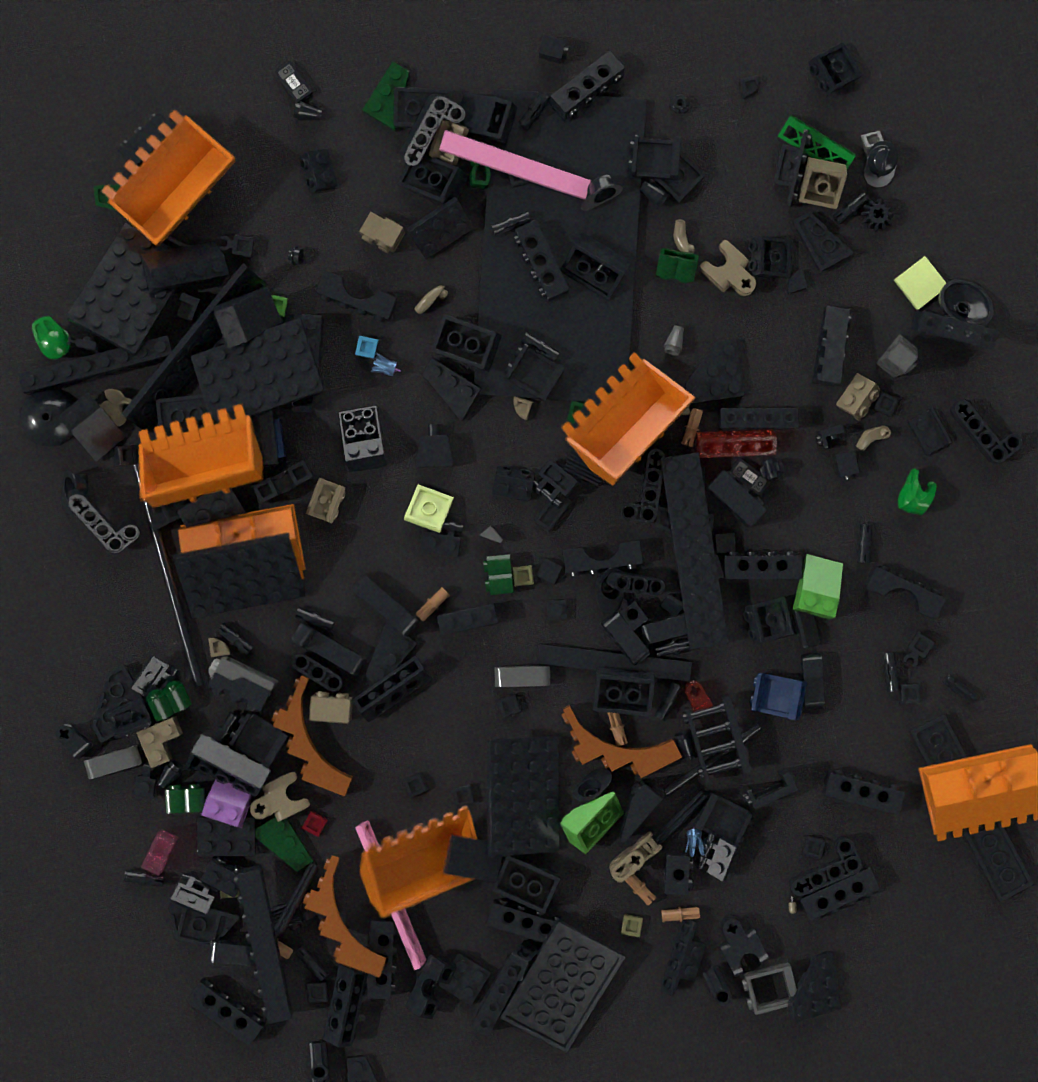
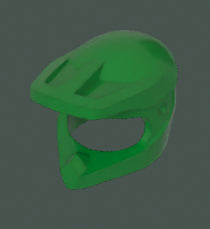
M45 316L39 318L32 324L35 341L47 358L59 359L69 352L71 347L67 345L69 335L52 317Z
M912 469L899 493L898 507L908 513L922 515L934 499L937 484L929 482L927 484L928 488L923 492L918 482L919 470Z

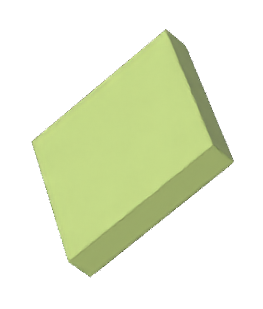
M926 256L894 279L916 310L938 295L946 284Z
M418 484L404 520L440 533L454 497Z

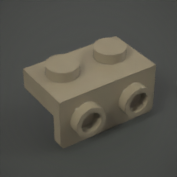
M442 119L431 144L429 156L439 158L451 165H457L459 157L439 150L445 131L467 137L469 129L450 120Z
M857 373L836 405L860 421L867 414L871 403L878 398L880 388L875 382Z
M319 478L306 514L333 523V520L337 518L339 513V504L345 497V487Z

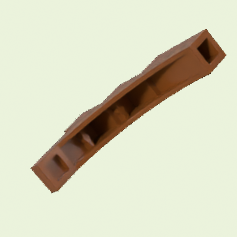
M303 674L301 678H296L293 686L296 689L293 696H289L286 706L289 708L281 707L279 711H275L272 721H274L273 727L294 735V737L290 736L286 747L289 748L287 753L309 761L308 764L304 763L302 767V780L345 796L353 776L340 771L330 764L319 753L308 734L303 715V695L310 678Z
M570 705L563 708L564 713L561 715L566 724H571L573 730L570 733L574 741L579 740V743L573 746L575 750L572 751L576 762L581 761L582 765L604 755L601 760L606 769L610 767L611 771H614L633 762L630 766L634 774H639L640 778H643L682 758L673 739L643 748H627L607 743L592 735L577 721Z
M332 855L331 859L327 858L324 869L327 871L325 876H321L317 888H320L319 892L311 890L310 893L307 892L303 904H306L305 909L326 916V919H322L319 925L320 935L342 942L341 946L337 945L334 957L337 958L335 962L380 977L387 958L372 952L359 943L349 932L340 917L334 895V876L341 858Z

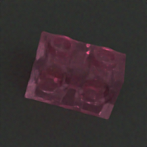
M162 829L158 831L141 868L159 876L163 872L179 837Z

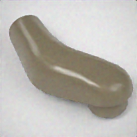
M681 219L676 220L673 237L680 252L694 253V245L688 244L685 221Z
M442 285L435 287L416 305L415 311L423 314L437 297L443 300L447 296L448 291L444 290Z
M886 426L868 429L863 432L856 447L865 451L873 441L889 438L891 431Z

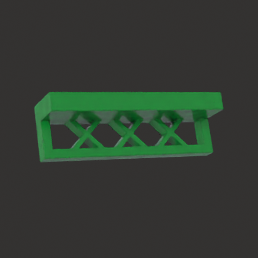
M790 115L778 135L779 138L794 147L800 148L802 136H800L799 132L803 133L804 129L810 130L809 134L812 135L814 147L807 148L805 154L815 159L831 160V162H834L833 159L842 157L847 160L846 170L848 169L856 154L793 115ZM790 125L796 129L798 137L790 139L783 134ZM822 147L829 149L830 157L822 159L818 156L817 149Z

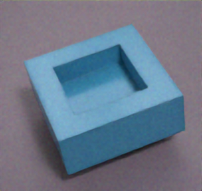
M359 336L355 355L374 359L378 340Z

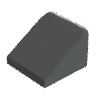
M880 131L861 135L866 157L870 148L875 143L884 141Z
M491 526L480 534L482 537L499 543L502 542V538Z

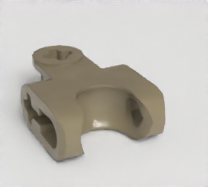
M723 240L720 243L719 249L726 258V264L721 267H715L705 261L699 265L700 272L723 292L731 287L739 295L749 296L756 287L754 277L746 271L749 260L729 241ZM743 283H749L748 287L742 288Z
M296 772L286 774L261 787L265 796L255 800L250 807L251 815L255 819L261 820L274 814L277 821L280 822L311 805L308 799L303 798L299 801H291L286 796L287 787L297 780ZM258 804L261 807H265L261 815L259 812L255 813L254 811L257 809L256 805Z
M650 831L644 834L633 846L628 847L612 860L609 868L616 881L623 882L642 867L645 861L661 850L663 846L661 844L657 845L652 839ZM619 867H624L622 871H616Z

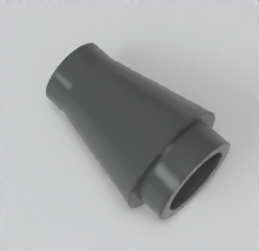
M673 326L664 344V351L666 353L678 356L682 351L683 327Z

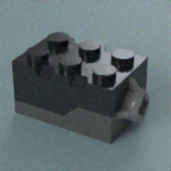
M229 656L222 657L221 660L218 658L214 659L209 668L211 680L208 686L212 687L211 691L219 695L225 693L230 696L229 700L237 704L244 702L247 704L246 708L253 712L262 711L266 708L278 683V680Z

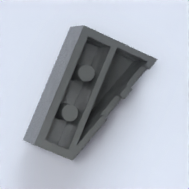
M899 334L876 364L893 378L899 375L902 376L907 372L909 373L915 367L916 363L914 361L918 357V348Z

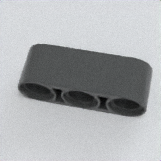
M550 666L494 667L495 687L550 685Z
M137 745L84 760L89 779L143 764Z

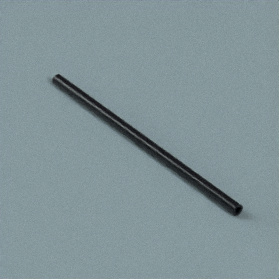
M135 464L133 469L140 491V464ZM143 501L194 686L204 685L161 529L152 531V506Z

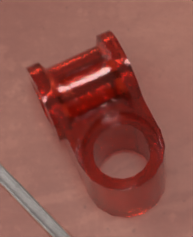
M690 681L685 685V693L694 712L713 707L711 700L698 682ZM692 686H694L695 688H698V689L696 690L697 694H695V695L691 692V691H692V689H691Z

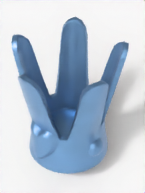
M376 353L378 356H376V360L373 362L376 366L372 368L371 372L393 376L395 370L401 371L396 369L397 362L390 361Z
M694 827L687 831L688 841L685 850L686 853L689 845L691 857L694 856L696 843L701 855H704L705 849L701 838L702 831Z

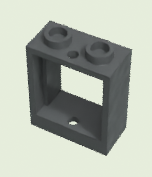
M788 962L743 973L745 978L742 980L744 991H748L750 997L746 999L749 1010L753 1009L755 1015L788 1007L790 997L794 996L797 991L791 966ZM783 972L788 997L757 1004L751 979Z

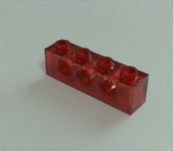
M773 429L696 432V451L699 453L700 458L776 455L777 436Z

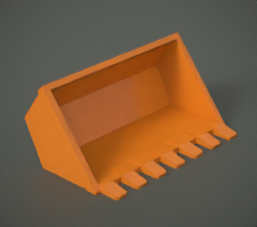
M176 110L169 115L177 124L173 130L165 123H162L158 128L166 136L164 140L160 142L153 135L147 140L155 150L150 155L143 148L136 152V155L144 162L139 167L131 160L125 164V167L132 175L128 179L120 173L113 177L121 186L118 191L115 192L109 185H106L102 190L110 198L108 203L156 246H160L183 219L187 220L189 218L187 215L207 193L211 194V188L235 163V158L187 115L182 117Z
M636 353L629 357V360L635 367L632 371L624 364L618 369L624 378L620 383L614 376L607 380V383L613 390L610 394L602 387L596 391V395L602 401L598 406L592 399H589L584 404L590 412L587 418L581 411H577L573 415L579 424L576 429L569 422L562 426V429L568 436L566 438L567 442L575 449L588 468L611 485H614L635 462L641 460L644 452L658 438L664 436L665 430L695 399L693 395L645 359L641 360Z
M243 405L234 406L236 419L233 420L229 419L227 409L219 410L218 415L221 423L214 424L211 413L203 414L202 418L205 427L198 428L195 417L187 418L186 422L189 430L187 432H182L179 421L172 422L170 425L173 435L168 437L163 425L154 428L157 439L151 441L147 429L139 431L141 444H139L141 499L153 508L185 499L196 502V496L220 490L227 494L230 493L229 488L262 480L263 458L252 427L250 415H245Z
M294 504L248 512L241 515L238 514L191 527L180 525L181 528L178 532L181 553L289 532L301 578L304 579L303 570H306Z
M1032 744L918 768L934 835L937 834L938 841L946 840V832L953 831L954 838L961 837L964 828H969L970 834L978 833L979 825L985 824L986 831L994 830L995 822L1001 821L1002 827H1008L1011 824V818L1017 817L1018 824L1026 823L1027 815L1033 814L1034 821L1038 820V751L1033 748Z
M467 806L459 809L458 815L453 816L452 812L444 815L441 822H438L437 818L429 821L426 828L419 825L414 827L411 834L407 835V831L399 833L398 838L394 841L389 837L384 839L379 847H377L376 843L367 847V851L362 855L360 874L370 902L379 911L382 918L473 880L443 873L451 834L477 839Z

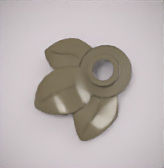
M107 389L104 392L108 400L104 401L100 406L111 417L116 426H121L126 421V418L121 415L125 410L123 405H129L132 399L125 398L119 390Z

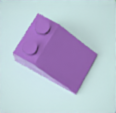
M216 779L201 815L242 828L253 795L234 789L231 783L221 784Z

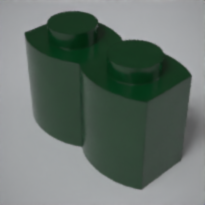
M470 161L472 169L468 177L470 188L484 189L490 181V168Z
M661 248L656 275L664 280L675 278L681 283L694 282L699 255Z
M510 554L487 557V561H483L484 572H488L489 580H485L486 592L490 591V595L514 593Z
M171 681L164 689L153 690L145 697L150 711L157 722L192 705L184 685L180 681Z
M200 783L189 784L187 788H182L181 784L170 785V788L165 790L166 813L203 812L206 803V787H201Z

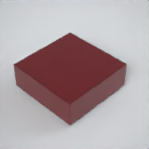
M311 810L302 829L319 837L328 819Z

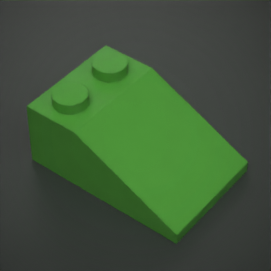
M806 554L802 568V579L799 581L793 610L826 619L835 618L840 598L843 564Z
M611 792L573 809L563 818L560 824L569 842L587 854L624 812L616 794Z

